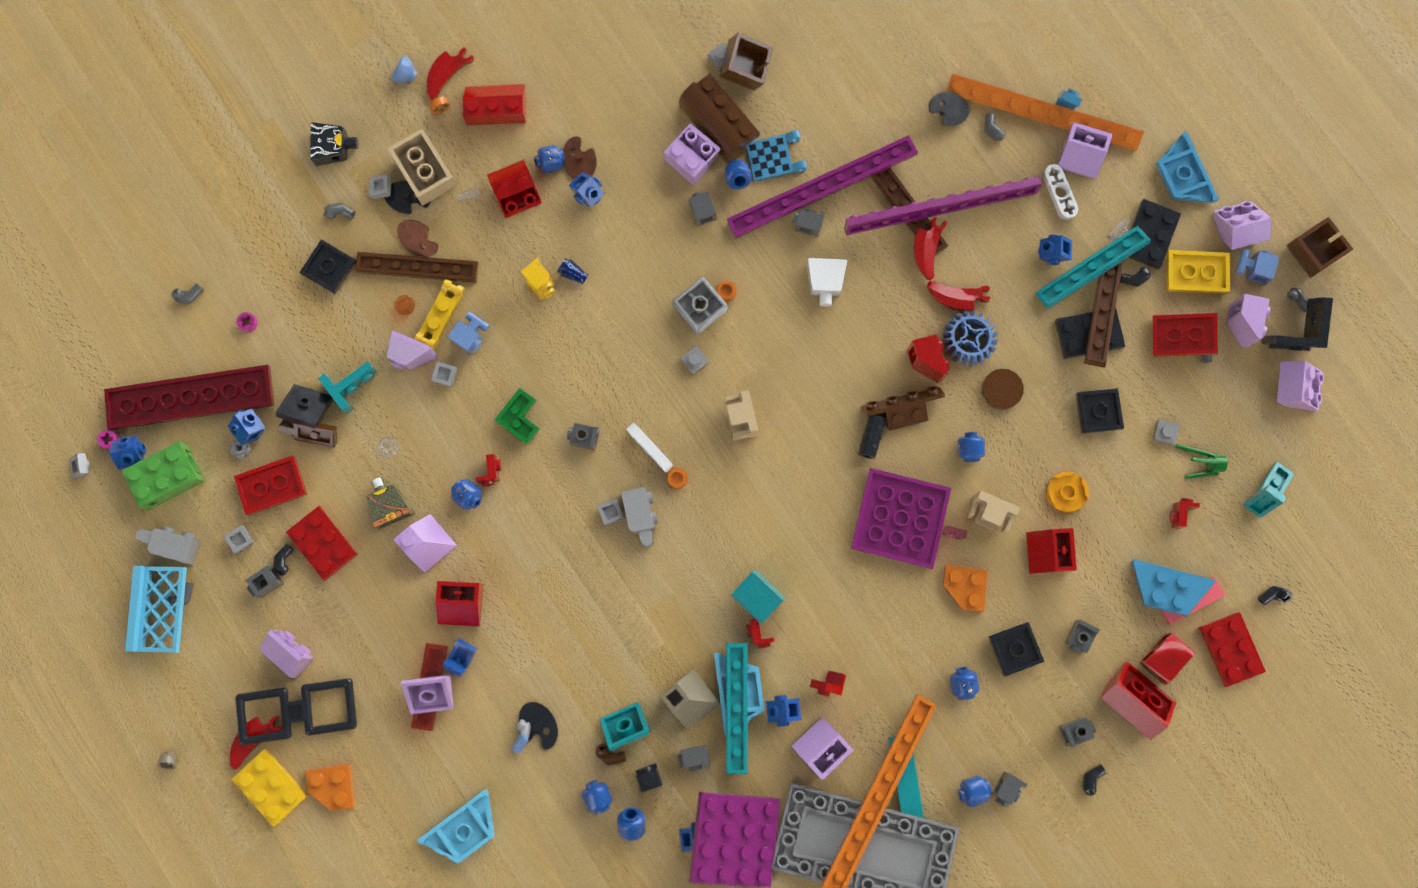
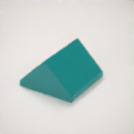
M757 569L753 570L731 594L760 624L786 599Z
M639 702L600 718L610 751L651 733Z

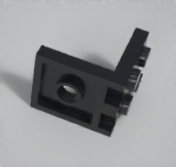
M1308 298L1303 338L1279 335L1264 336L1261 344H1269L1268 348L1289 349L1293 351H1311V348H1327L1333 298Z

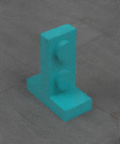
M367 361L336 385L325 373L318 377V379L340 409L348 414L353 410V407L344 396L354 393L357 390V386L363 382H369L377 371Z
M1275 462L1272 464L1256 494L1248 498L1243 506L1261 518L1282 505L1287 498L1283 493L1294 473L1279 462Z

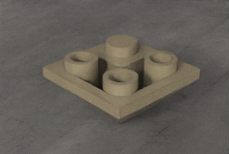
M694 669L660 696L686 729L690 728L720 703Z

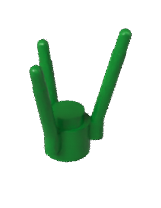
M1179 444L1175 445L1178 449L1207 456V459L1192 457L1191 461L1206 463V468L1210 470L1186 475L1185 479L1209 475L1217 476L1218 472H1225L1227 470L1228 460L1226 456Z

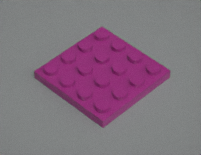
M870 468L851 549L933 569L951 488Z
M699 792L689 882L693 884L771 887L780 799Z

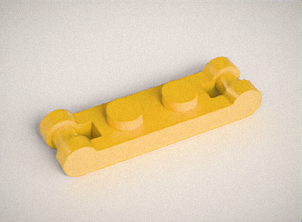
M447 279L443 282L441 291L414 340L428 345L435 350L465 292L464 287L460 285L455 286ZM449 292L454 293L452 299L447 297ZM427 333L432 335L430 340L425 338Z

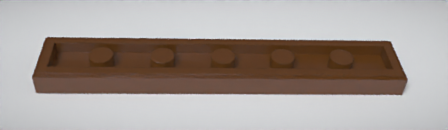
M891 168L871 176L892 207H902L916 202ZM928 218L905 223L914 236H916L919 228L929 231L931 228ZM941 235L935 256L948 247V244Z
M357 252L355 272L477 283L479 263L478 261Z
M1123 261L1098 277L1084 364L1103 368L1106 366Z

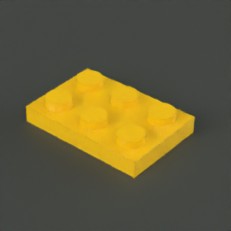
M1168 250L1166 253V291L1228 294L1230 292V253Z
M263 749L231 779L273 827H276L308 797L305 791L267 749Z

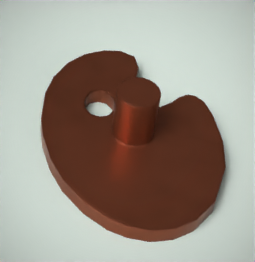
M578 136L570 138L563 148L565 157L564 167L574 180L582 172L593 176L597 166L594 149L589 148L587 151L582 152V141ZM573 149L576 150L575 155L571 154Z
M404 220L398 225V238L404 247L413 254L429 257L438 251V243L427 240L429 228L425 224L416 220Z

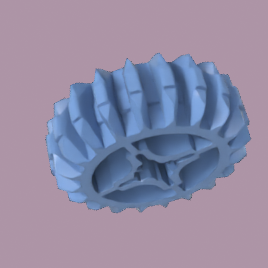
M964 311L963 316L957 313L956 319L951 317L949 320L950 324L945 325L944 328L947 331H944L942 336L946 337V339L942 343L949 345L945 348V351H952L949 357L953 358L956 355L958 357L956 359L957 363L963 359L964 365H968L969 361H971V364L974 366L977 364V360L983 363L985 361L984 357L989 359L991 357L990 352L996 350L993 345L998 343V340L994 339L997 337L998 332H992L995 325L989 326L988 323L991 319L983 320V313L979 317L976 316V311H973L971 316L968 311ZM969 324H973L980 329H973ZM960 326L962 337L955 341V329ZM968 335H969V337H970V336H972V337L976 336V337L973 339L972 342H971V339H970V341L967 340V339L965 340V338H966ZM984 335L985 346L983 350H980L978 340ZM961 347H967L973 353L966 352Z

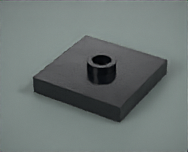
M321 239L299 273L331 293L336 294L355 265L356 259Z
M294 384L277 409L276 417L316 429L331 405L333 398L331 395Z
M1118 388L1076 393L1081 434L1124 429Z
M1029 622L988 636L1004 677L1045 662Z

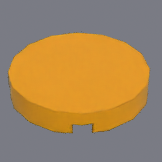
M1061 472L1048 482L1046 497L1055 510L1062 513H1072L1084 506L1089 497V489L1086 481L1076 473Z

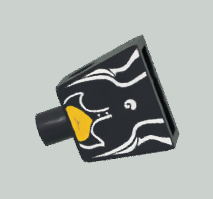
M311 122L310 159L315 166L346 161L348 159V149H358V138L348 137L344 127Z

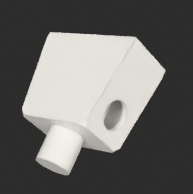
M808 258L807 271L811 295L820 296V306H832V296H840L847 260Z

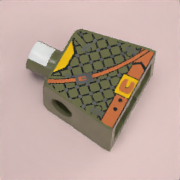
M383 477L371 481L375 492L368 494L366 499L374 529H383L415 514L395 484L386 486Z

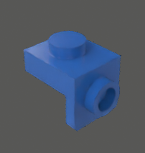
M459 638L442 667L453 675L461 676L468 669L477 648Z

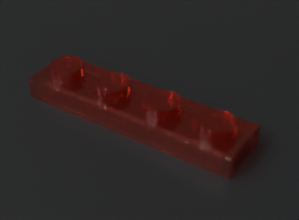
M426 643L420 679L443 676L445 668L442 665L446 661L448 646ZM437 711L413 714L411 728L434 731Z

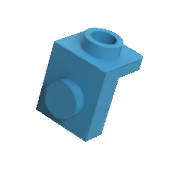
M1069 88L1068 91H1061L1055 104L1074 110L1076 107H1079L1083 99L1078 97L1080 93Z

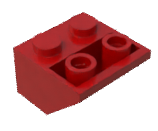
M524 160L487 174L505 218L542 203Z
M937 334L912 340L907 348L912 369L936 383L943 381L950 368L947 359L943 358L942 351H944L942 340H938Z
M1073 528L1026 532L1029 574L1077 571Z
M437 581L435 600L437 623L439 625L480 627L484 584Z

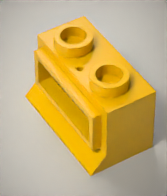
M539 257L520 271L527 279L526 284L540 300L547 299L555 293L552 277L542 266Z

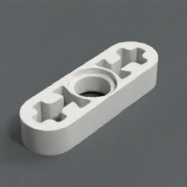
M1051 164L1044 171L1043 179L1059 217L1062 220L1070 221L1078 213V206L1062 168L1057 164ZM1051 171L1053 173H1057V176L1055 178L1053 176H1049V173ZM1062 188L1065 190L1066 195L1059 197L1056 195L1055 190ZM1066 206L1068 209H1072L1070 215L1068 212H1064Z
M634 422L626 428L629 435L665 473L673 467L670 460Z

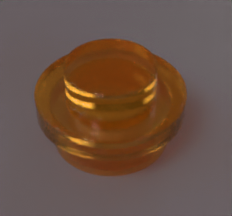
M401 295L395 300L394 308L400 315H409L414 311L415 302L410 296Z

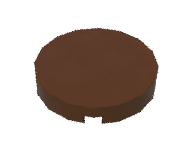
M1009 369L992 371L986 376L982 384V394L986 402L990 406L1001 410L1014 407L1021 400L1024 392L1021 378Z

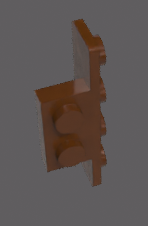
M931 386L924 391H911L900 397L890 396L880 402L870 401L866 405L861 406V410L866 417L884 412L886 425L890 431L929 421L926 402L944 398L945 393L940 387Z

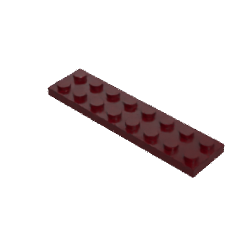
M268 364L104 389L108 430L274 406L271 369Z

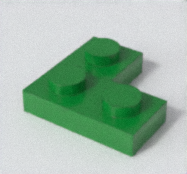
M521 388L516 391L494 419L527 446L540 430V428L525 418L537 401Z

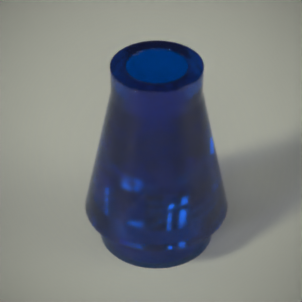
M566 258L557 270L561 277L576 281L582 285L589 275L572 259L568 260Z

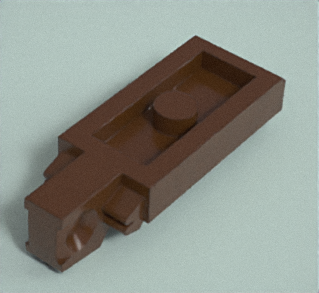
M284 419L279 424V432L291 434L296 441L332 448L337 444L336 426L319 423L316 429Z

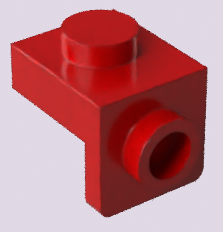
M495 454L486 455L488 475L476 477V482L482 484V486L495 485L494 482L500 481L499 471H502V464Z
M1181 498L1179 502L1173 503V510H1171L1169 515L1172 528L1182 529L1187 527L1188 509L1200 508V503H1193L1194 500L1188 498Z
M750 619V624H747L746 628L748 637H752L753 645H758V649L771 647L770 642H775L774 637L762 639L759 622L756 619Z
M828 671L825 682L811 679L810 687L818 689L817 694L828 697L830 693L842 695L846 675Z

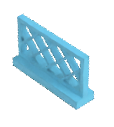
M133 566L125 651L179 653L186 567ZM153 571H157L162 577L156 584L152 581ZM174 572H179V580L173 584L169 577ZM166 582L170 589L163 595L158 587ZM153 592L160 598L154 605L150 603V595ZM174 592L177 596V601L171 605L167 598ZM164 603L168 610L161 616L156 609ZM153 613L158 620L150 626L148 624V616ZM172 613L175 617V623L169 627L165 619ZM162 624L166 632L159 638L154 630ZM151 634L156 642L150 647H146V638ZM168 635L173 638L172 648H167L162 642Z

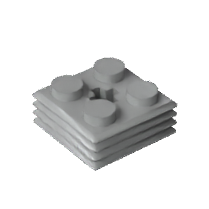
M701 277L672 301L673 307L696 334L702 332L728 311L726 302L704 277ZM697 302H699L700 304L705 303V304H704V308H703V309H701V308H698V309H697V304H696V303H697Z

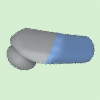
M520 720L516 725V730L521 732L512 746V750L516 753H521L530 735L531 725L524 720Z

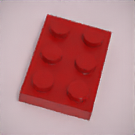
M1218 313L1153 315V357L1218 355Z
M294 455L234 476L242 506L247 516L308 495Z
M321 506L316 507L286 531L290 539L324 581L358 555Z
M1240 612L1199 627L1224 687H1229L1266 672Z

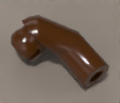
M605 744L597 746L596 755L606 765L626 762L625 751L613 753Z

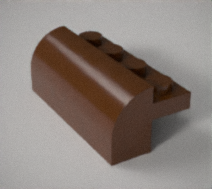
M708 74L698 83L693 82L679 98V107L701 133L721 148L718 154L727 164L744 154V147L760 136V132L711 74Z

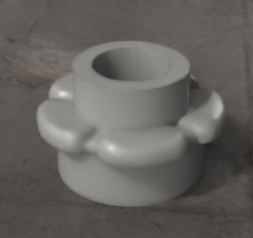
M237 439L232 442V447H230L231 454L239 459L248 456L251 451L249 443L241 445Z

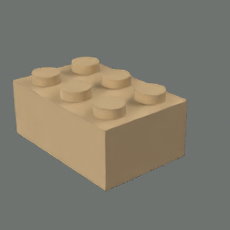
M423 128L387 148L422 206L457 186Z

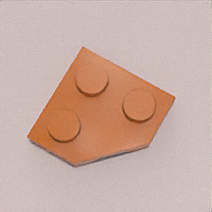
M945 565L943 587L957 602L961 610L984 612L988 570Z
M350 764L306 770L308 793L331 811L355 807Z

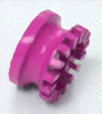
M244 312L238 315L236 323L240 329L245 332H251L256 329L257 319L251 313ZM250 318V320H249V321L251 322L250 326H249V325H246V326H245V324L243 323V320H244V319L248 320V319Z
M104 430L98 435L97 440L101 447L110 450L112 442L119 440L120 437L113 431ZM108 436L112 437L113 440L107 444L104 439L108 438Z

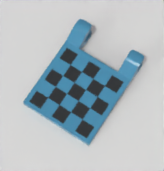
M798 130L754 141L747 145L754 182L791 173H802L807 170L805 160L792 164L787 143H797L800 141Z

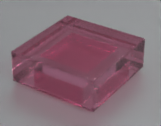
M947 525L943 528L942 535L963 540L966 538L967 531Z

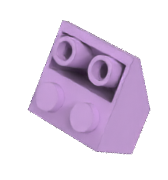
M1073 122L1067 132L1058 165L1063 170L1096 179L1108 152L1113 134Z
M690 123L664 151V161L695 186L707 173L721 148Z
M1244 201L1238 205L1225 206L1222 209L1213 211L1221 239L1230 249L1233 250L1270 240L1272 218L1252 201Z
M1244 294L1229 305L1226 324L1243 348H1247L1264 338L1267 330L1265 321L1270 314L1269 299Z
M1307 361L1280 362L1277 402L1285 407L1319 411V404L1322 402L1320 389L1324 381L1322 371Z
M270 630L263 641L260 651L290 678H297L314 659L310 655L311 651L303 644L299 646L294 641L296 639L295 636L287 630L285 632Z
M823 717L791 746L821 780L854 751Z

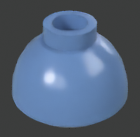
M402 56L391 76L393 81L398 83L413 82L417 72L414 70V66L408 57Z

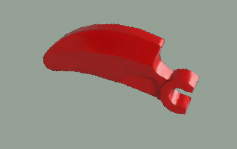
M465 47L460 49L459 55L451 56L447 51H444L433 62L427 76V92L431 100L438 97L441 89L464 65L473 62V55H470L468 58L463 57L467 53Z
M937 217L930 221L931 228L929 231L919 228L914 238L913 252L915 263L927 280H932L935 276L934 257L941 232L947 225V221L944 220L941 226H937Z
M930 281L927 284L930 294L940 304L953 310L963 312L974 311L975 301L979 300L983 303L990 301V296L982 294L983 292H989V286L957 288L941 285L934 281Z
M258 716L247 722L248 736L282 731V726H275V721L280 716L272 717L268 724H263ZM237 733L230 750L231 768L234 770L240 768L245 758L260 743L242 746L239 743V735Z

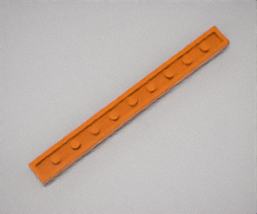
M953 73L946 92L955 93L963 99L1069 130L1073 122L1108 132L1113 134L1110 143L1135 151L1138 150L1144 133L1142 130Z
M918 694L915 696L820 888H847L937 706L935 703Z

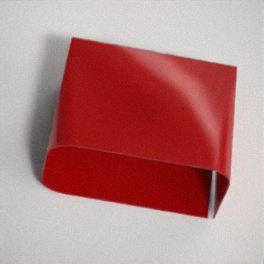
M1165 633L1141 660L1140 664L1162 685H1167L1190 661L1195 652L1173 633Z

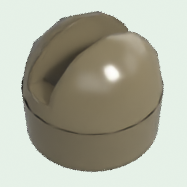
M171 751L164 752L159 758L158 766L163 769H174L177 763L176 754Z

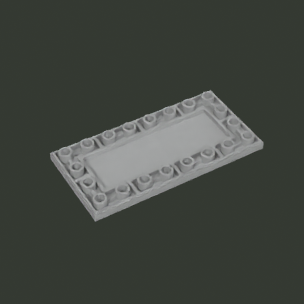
M791 782L775 845L772 863L773 870L822 883L862 801ZM886 808L847 888H946L959 828Z

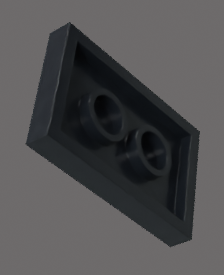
M1143 199L1130 230L1139 226L1149 237L1150 243L1128 258L1160 269L1181 213Z
M1116 308L1108 351L1126 347ZM1092 312L1057 318L1055 320L1064 359L1085 356Z

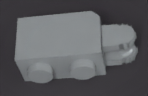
M646 487L621 492L629 530L634 534L639 533L642 546L649 548L654 543L651 530H655L654 524H658L656 512H651L650 504H653L651 491L647 492Z
M163 526L162 530L154 528L152 532L141 529L135 533L138 541L148 544L147 549L149 553L192 565L201 543L200 540L194 539V534L182 532V535L175 534L176 529Z

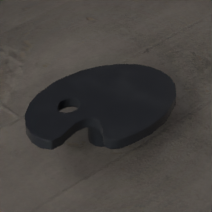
M943 92L933 96L928 106L931 114L939 112L943 116L941 123L945 126L959 125L967 119L969 114L966 101L959 95L951 92ZM941 101L944 103L943 107L940 106Z
M408 181L392 183L391 196L384 197L386 203L392 209L403 214L412 213L411 205L413 203L422 206L419 199L413 196L414 191ZM431 201L428 202L427 204L423 205L422 207H423V208L429 207Z
M538 702L525 704L520 710L519 721L524 720L531 725L528 741H531L534 735L537 734L541 738L543 749H550L558 738L557 722L553 714L547 707ZM544 728L550 730L549 735L544 734Z

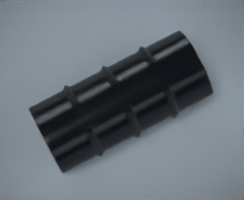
M877 415L868 416L858 452L859 456L867 459L876 458L886 422L885 418Z

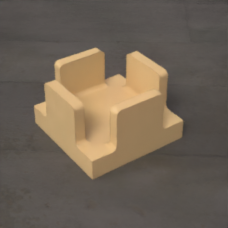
M749 390L725 397L724 403L728 405L727 419L730 431H741L733 433V441L757 437L758 426Z
M980 491L972 497L971 506L966 517L972 518L977 507H979L974 523L989 530H993L995 525L1001 526L1005 518L1006 520L1001 532L1006 534L1009 532L1015 516L1018 515L1020 507Z

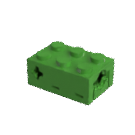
M177 442L122 470L138 507L150 510L205 482L193 454L190 453L191 450L188 445Z

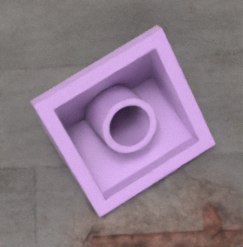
M451 676L402 681V688L410 714L453 709Z

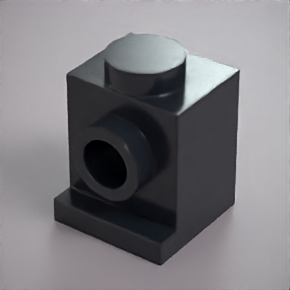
M656 763L636 770V778L641 793L663 785Z

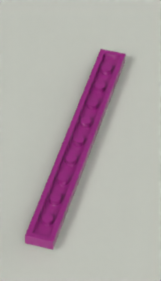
M908 135L727 218V223L736 239L917 156L918 151Z
M1027 177L1017 182L1009 181L1003 185H990L980 190H968L957 195L949 194L943 198H931L920 203L912 202L906 206H894L887 210L872 211L860 216L853 215L846 218L844 231L847 236L1038 194L1042 182L1040 177Z

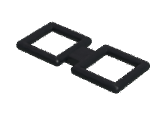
M345 678L304 684L301 686L302 700L290 702L288 690L285 687L237 694L235 702L240 745L289 739L292 736L291 723L303 721L305 734L308 736L355 729L357 727L352 679ZM344 687L348 721L313 726L310 692ZM279 697L283 731L248 736L245 702Z

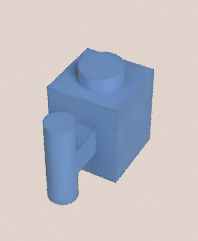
M1242 249L1236 274L1244 275L1245 269H1249L1246 279L1264 285L1271 282L1275 276L1279 256L1273 255L1270 251H1259L1250 259V251Z
M469 311L465 316L470 321L469 325L467 326L459 320L447 337L451 342L471 355L482 344V337L476 331L480 328L486 332L490 325Z

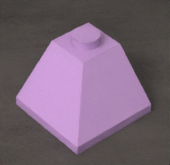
M396 331L391 333L387 358L395 368L402 370L404 367L410 370L437 360L438 355L430 346Z
M431 514L413 523L394 538V541L424 573L457 546Z

